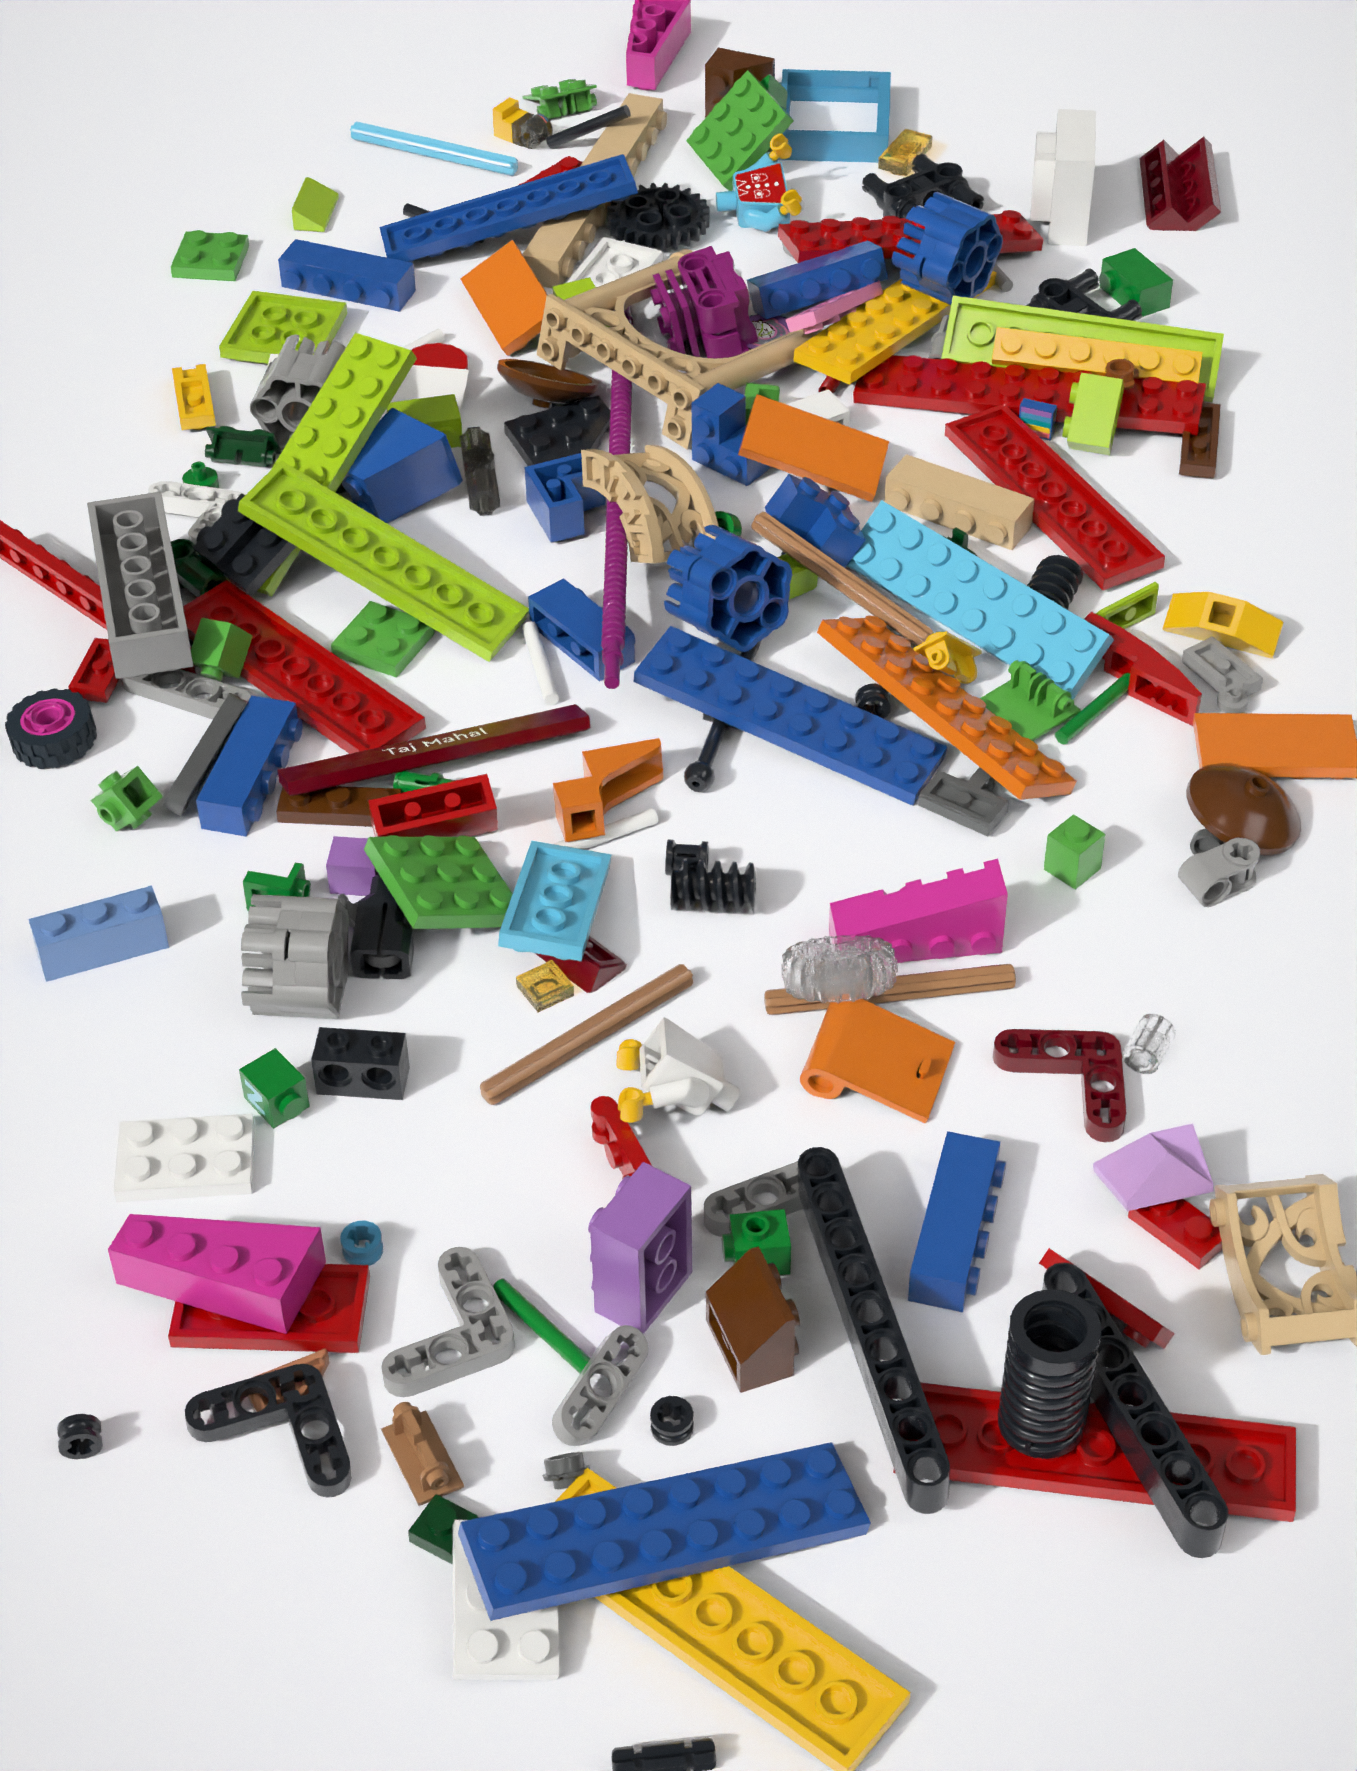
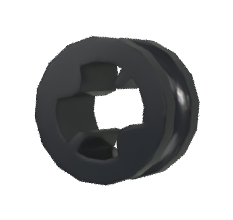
M876 683L867 684L856 692V707L883 719L891 712L890 693L881 685Z
M679 1396L662 1397L654 1403L650 1412V1430L653 1437L659 1443L666 1446H677L690 1439L694 1429V1411L691 1404ZM671 1416L674 1421L680 1420V1424L674 1426L670 1421L664 1422V1417Z
M83 1413L73 1414L61 1420L57 1425V1434L60 1438L58 1441L59 1453L66 1458L76 1460L86 1459L99 1453L103 1447L102 1436L100 1435L102 1432L101 1421L91 1414Z

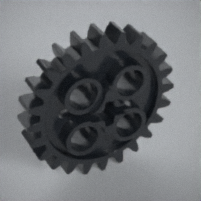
M651 183L650 188H645L640 184L639 190H637L638 193L630 195L623 201H611V206H607V228H610V235H616V240H625L627 243L652 249L660 248L663 252H666L667 247L670 246L678 250L679 244L689 247L690 240L700 241V235H706V228L710 227V207L707 206V200L700 199V193L691 194V188L681 191L678 184L673 188H668L667 183H664L662 187H657L655 183Z

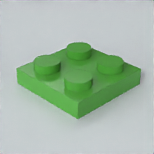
M202 230L186 231L171 264L172 278L236 281L250 246L248 235L236 234L234 232L209 233Z
M369 601L331 643V651L340 659L397 678L433 637L435 629L408 613Z

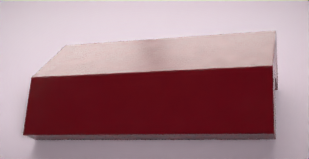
M1204 136L1180 155L1163 139L1139 158L1146 225L1150 230L1197 231L1221 213L1212 144Z

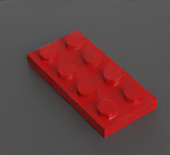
M325 1264L287 1334L175 1301L168 1334L170 1347L317 1352L326 1349L327 1352L359 1353L370 1283L369 1265Z

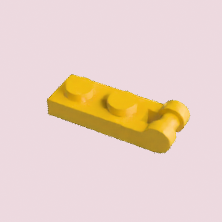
M206 364L195 365L196 368L182 370V367L172 368L181 430H200L205 427L216 426Z

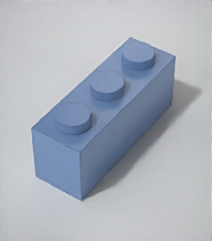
M152 885L28 919L46 982L169 948L162 911Z

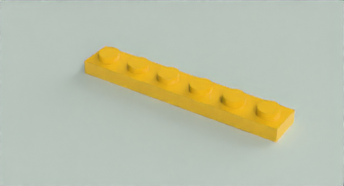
M997 327L992 364L1003 366L1017 364L1024 368L1039 370L1050 367L1061 372L1089 371L1094 375H1105V367L1108 362L1114 359H1126L1134 364V368L1139 370L1138 379L1157 377L1162 381L1180 382L1182 380H1191L1198 383L1203 352Z

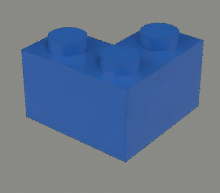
M717 383L691 403L693 461L745 486L750 485L771 468V466L738 455L746 429L745 395Z
M581 453L524 467L526 501L549 541L552 543L585 534L584 511L606 505L605 496L595 489L583 487Z
M788 474L764 507L770 516L844 568L866 540L859 527V520L852 514L849 508L850 502L847 498L836 491L828 493L822 490L817 483L807 477H803L801 480Z

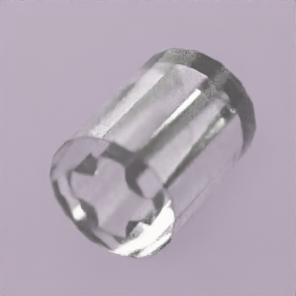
M1149 1013L1143 1015L1122 1051V1058L1126 1065L1141 1074L1155 1073L1175 1039L1176 1030L1174 1025L1167 1018L1158 1014Z

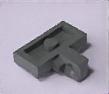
M979 767L969 780L959 779L939 770L920 792L918 806L988 837L1008 812L1009 800L994 794L992 791L995 787L994 779Z

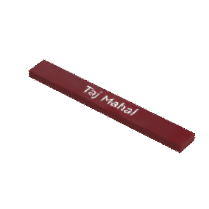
M577 704L278 769L279 783L290 796L586 731L591 728L590 717Z

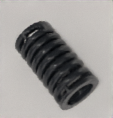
M1054 1289L1035 1291L1023 1297L1015 1305L1010 1315L997 1423L1001 1435L1011 1447L1033 1458H1056L1073 1451L1081 1442L1086 1430L1092 1383L1094 1381L1098 1347L1101 1339V1323L1098 1314L1092 1306L1078 1295Z

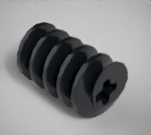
M1051 555L1041 560L1027 586L1068 610L1069 604L1073 601L1074 595L1082 583L1083 572L1076 561L1069 557Z
M682 859L678 870H674L673 867L670 893L671 910H677L681 900L684 899L687 911H694L698 900H700L704 912H710L714 901H717L721 913H726L730 903L733 902L737 914H743L747 903H750L754 914L756 895V870L754 863H748L744 874H740L737 862L731 863L727 873L723 872L720 861H715L711 872H707L704 860L698 861L694 871L690 870L687 859Z

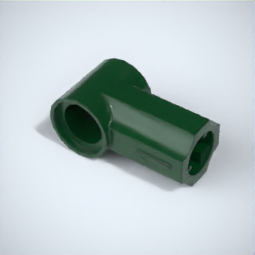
M188 539L171 541L179 588H187L195 596L199 597L226 581V577L197 554L193 549L194 544Z

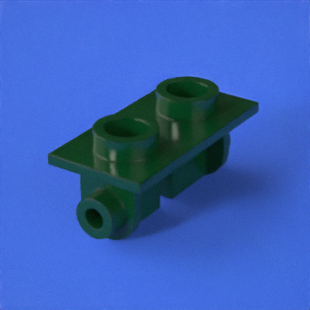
M220 426L219 428L206 427V432L212 444H206L205 457L211 458L212 462L236 464L238 453H243L241 459L243 465L268 467L269 464H275L276 454H281L275 434L266 430L255 429L253 431L236 430L230 426Z

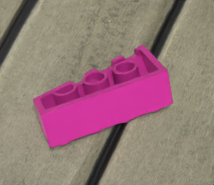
M634 0L633 16L626 49L627 86L637 87L640 90H655L691 33V0Z

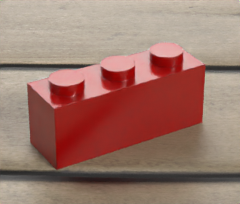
M487 774L368 800L371 824L375 837H388L391 835L399 837H424L427 835L434 837H470L498 830L497 807Z

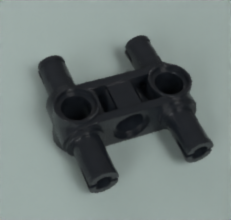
M923 153L913 159L912 165L914 166L912 170L915 174L892 183L884 182L875 173L867 174L862 180L864 185L862 190L876 200L877 206L883 210V217L896 216L906 218L911 208L916 206L924 207L929 197H933L935 192L980 210L984 206L982 202L984 197L969 187L968 181L962 176L963 170L960 165L951 162L937 164Z
M1091 268L1086 269L1070 280L1060 278L1044 280L1038 287L1039 292L1032 297L1029 304L1025 305L1131 321L1142 318V314H1140L1142 313L1141 306L1134 299H1130L1127 303L1110 312L1087 297L1086 293L1099 287L1098 275Z

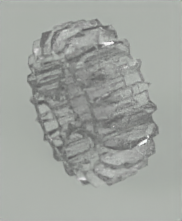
M855 934L824 935L822 938H810L808 941H799L787 948L786 952L782 954L781 975L786 992L797 999H805L808 1002L821 1001L823 1004L826 1002H837L839 1004L842 1001L855 1002L858 999H870L873 995L880 996L885 991L893 988V984L896 983L898 965L894 948H892L891 943L879 937L873 938L869 935L856 936Z

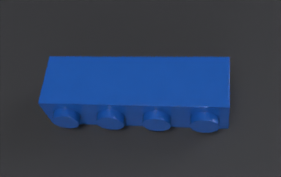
M295 239L278 259L281 286L284 288L398 312L402 310L416 291L414 264L411 262Z
M867 240L836 252L747 279L746 281L753 311L761 317L769 319L863 288L877 281L888 280L882 247Z
M251 695L196 799L201 829L247 837L253 823L259 821L267 795H272L278 775L277 770L287 766L290 750L294 742H299L302 735L303 723L301 719H298L295 702Z
M947 1131L910 1270L908 1301L963 1312L967 1294L976 1296L981 1268L974 1267L976 1258L985 1259L990 1232L983 1231L985 1222H994L998 1196L992 1195L993 1187L1002 1188L1006 1170V1161L999 1160L1000 1141Z

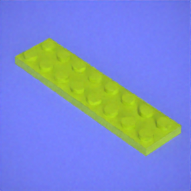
M960 296L952 297L941 359L950 358L957 363L965 364L983 361L994 367L1006 368L1007 366L992 364L997 327L1199 351L1203 353L1198 383H1206L1204 402L1213 403L1224 338L1223 333Z
M355 332L273 467L282 460L333 492H336L417 358L412 350ZM296 547L257 591L272 597L301 549Z
M282 460L239 501L238 512L488 662L493 659L528 617V607Z

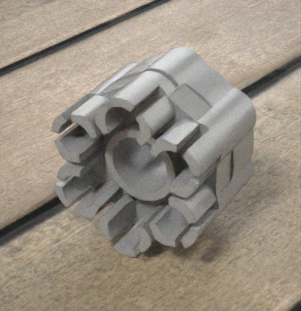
M291 335L286 339L278 357L274 358L273 362L270 361L250 403V412L258 420L263 430L275 434L281 450L288 443L346 347L340 342L333 340L329 350L330 344L328 341L320 342L314 352V342L304 337L298 351H296L295 347L299 341V335Z
M254 894L251 898V905L256 907L250 906L249 924H246L242 933L241 951H254L263 954L242 953L241 959L243 967H262L264 969L245 968L243 970L242 986H249L248 991L241 992L243 1006H250L252 1015L338 1019L349 968V919L347 909L341 904L340 899Z

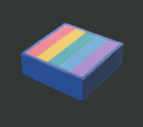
M1023 398L1020 404L1019 418L1041 439L1051 441L1055 432L1057 405Z

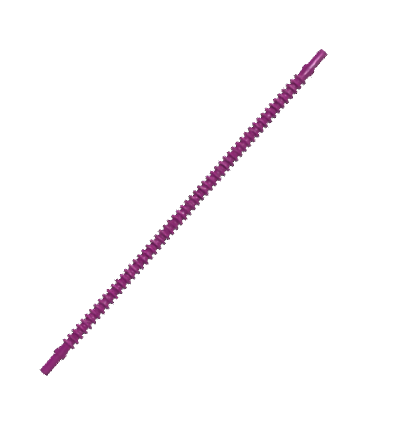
M629 306L624 313L629 323L633 326L631 306ZM612 370L609 453L613 455L628 454L631 449L632 381ZM607 499L601 646L603 648L602 661L605 665L604 685L609 689H615L620 684V665L622 666L624 662L622 650L625 647L628 540L620 519L623 511L617 502H609Z

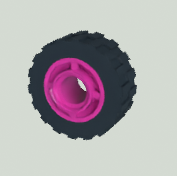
M53 688L47 691H38L31 696L28 695L22 698L21 702L16 703L12 707V711L8 712L6 716L5 729L13 753L20 762H24L29 767L34 766L38 769L52 767L54 769L65 764L69 765L74 760L81 759L86 755V752L89 749L91 750L94 745L93 742L97 738V728L89 702L86 698L83 699L80 693L71 692L69 689L58 690V688Z

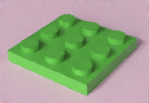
M747 70L734 83L723 99L714 106L702 123L693 130L686 142L726 189L732 191L733 174L755 164L770 149L771 139L777 134H783L794 120L762 83Z
M395 835L368 837L364 851L413 929L496 928L502 926L513 893L475 837H434L430 835L424 837H399Z

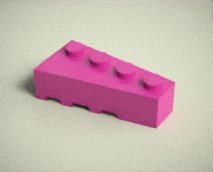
M998 858L983 862L984 868L964 874L963 868L946 872V879L922 884L921 879L905 883L906 886L897 892L887 894L881 889L830 903L829 936L836 968L1002 953L1008 893Z
M141 1214L128 1215L108 1248L116 1284L287 1334L326 1263L321 1227Z

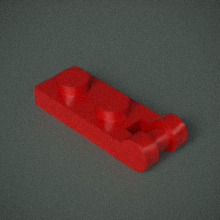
M609 1096L595 1098L590 1106L591 1118L593 1120L591 1126L592 1138L596 1143L604 1145L610 1166L613 1169H620L623 1175L622 1179L627 1175L632 1176L643 1162L652 1166L628 1122L620 1119L621 1111L618 1110L617 1102Z

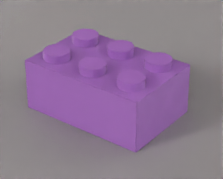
M645 1162L638 1167L632 1176L627 1175L622 1179L613 1199L605 1208L600 1207L596 1210L588 1226L591 1238L590 1262H592L593 1274L591 1289L594 1292L595 1313L620 1326H633L643 1334L692 1274L691 1185Z

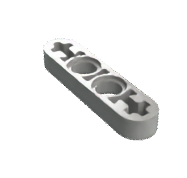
M182 669L121 678L122 687L129 693L212 720L229 693L246 701H249L251 694L242 688ZM168 683L179 684L174 688H162L163 685ZM203 693L211 694L210 697L205 699L193 698Z

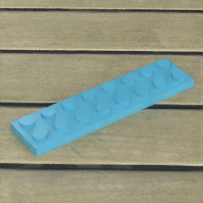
M882 500L861 530L866 539L847 565L848 568L1010 666L1015 660L1028 662L1030 667L1036 670V674L1042 672L1047 678L1052 679L1058 687L1070 692L1073 700L1114 641L1108 633Z

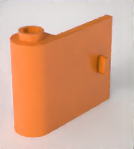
M851 993L838 994L829 1003L800 1075V1083L809 1094L824 1099L838 1097L844 1087H847L922 1123H926L956 1042L870 1003L858 995ZM918 1068H919V1074H920V1075H919V1078H917V1076H916L917 1071H918Z

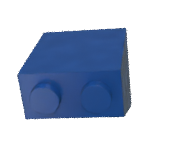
M391 408L377 423L343 479L342 485L349 493L355 505L385 523H389L459 486L463 479L446 434Z

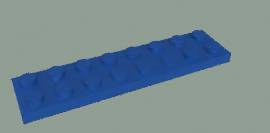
M621 154L379 228L387 258L412 263L414 260L422 257L439 256L452 248L469 247L482 239L489 237L499 238L512 230L519 228L529 229L536 226L539 222L549 219L559 220L565 218L569 213L579 210H592L597 208L599 204L609 201H623L630 195L638 193L625 156Z
M673 626L666 630L634 671V683L914 806L920 792L929 783L946 756L948 747Z
M830 1442L460 1522L458 1536L490 1621L867 1535L871 1522L833 1443Z

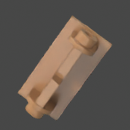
M401 1402L393 1409L392 1424L381 1428V1432L418 1506L430 1502L435 1494L442 1497L464 1488V1484L427 1411L420 1412L419 1408L412 1406L410 1402Z

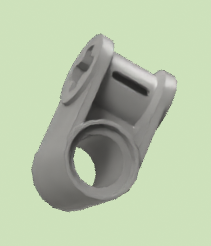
M1246 838L1231 839L1220 846L1189 857L1179 868L1178 878L1203 907L1215 906L1227 898L1253 888L1256 883L1254 866L1260 859V849L1252 840Z

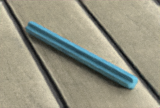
M355 122L350 129L351 138L362 142L513 176L518 170L517 158L362 122Z

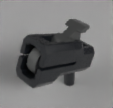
M378 874L372 878L370 894L356 903H351L343 893L338 895L337 899H340L341 904L348 911L349 926L354 929L350 951L353 975L360 978L379 979L381 968H384V979H405L411 976L414 956L412 929L408 926L407 918L380 875Z

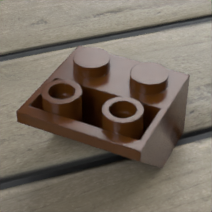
M759 1246L749 1249L705 1292L706 1322L740 1393L794 1376V1356L799 1354V1346L795 1336V1327L800 1326L798 1310L791 1298L785 1300L781 1292L782 1283L778 1269L773 1262H766Z

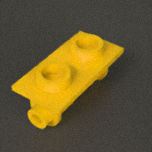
M947 631L933 633L926 638L924 643L914 647L915 652L927 657L929 665L933 669L941 670L949 675L954 674V677L963 684H969L977 678V667L974 657L982 654V650Z

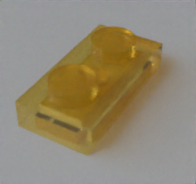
M904 129L879 157L878 169L889 171L893 175L907 176L914 166L912 165L913 159L919 154H926L931 149L933 136Z

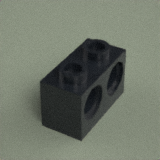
M319 1027L311 1058L316 1094L403 1100L410 1069L406 1033Z

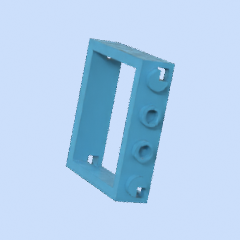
M783 69L782 82L779 83L788 91L786 112L789 115L791 101L878 103L876 132L788 130L787 128L783 135L788 139V144L792 148V154L787 159L778 158L777 160L887 163L891 72Z

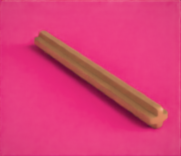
M762 511L755 516L751 525L752 530L873 616L882 619L890 628L914 645L918 646L924 643L926 638L934 633L928 626L768 513Z
M684 964L676 965L481 1082L479 1085L481 1096L489 1105L497 1104L692 986L693 974L691 970L687 969Z
M999 964L770 989L764 993V1005L767 1014L777 1015L827 1009L831 999L835 995L843 993L855 994L870 1003L877 1004L1005 990L1015 987L1016 974L1012 964Z

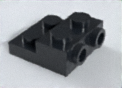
M241 493L236 500H228L223 505L221 517L212 527L207 526L199 531L196 539L197 543L193 546V549L202 559L252 597L296 546L238 512L239 501L245 496Z

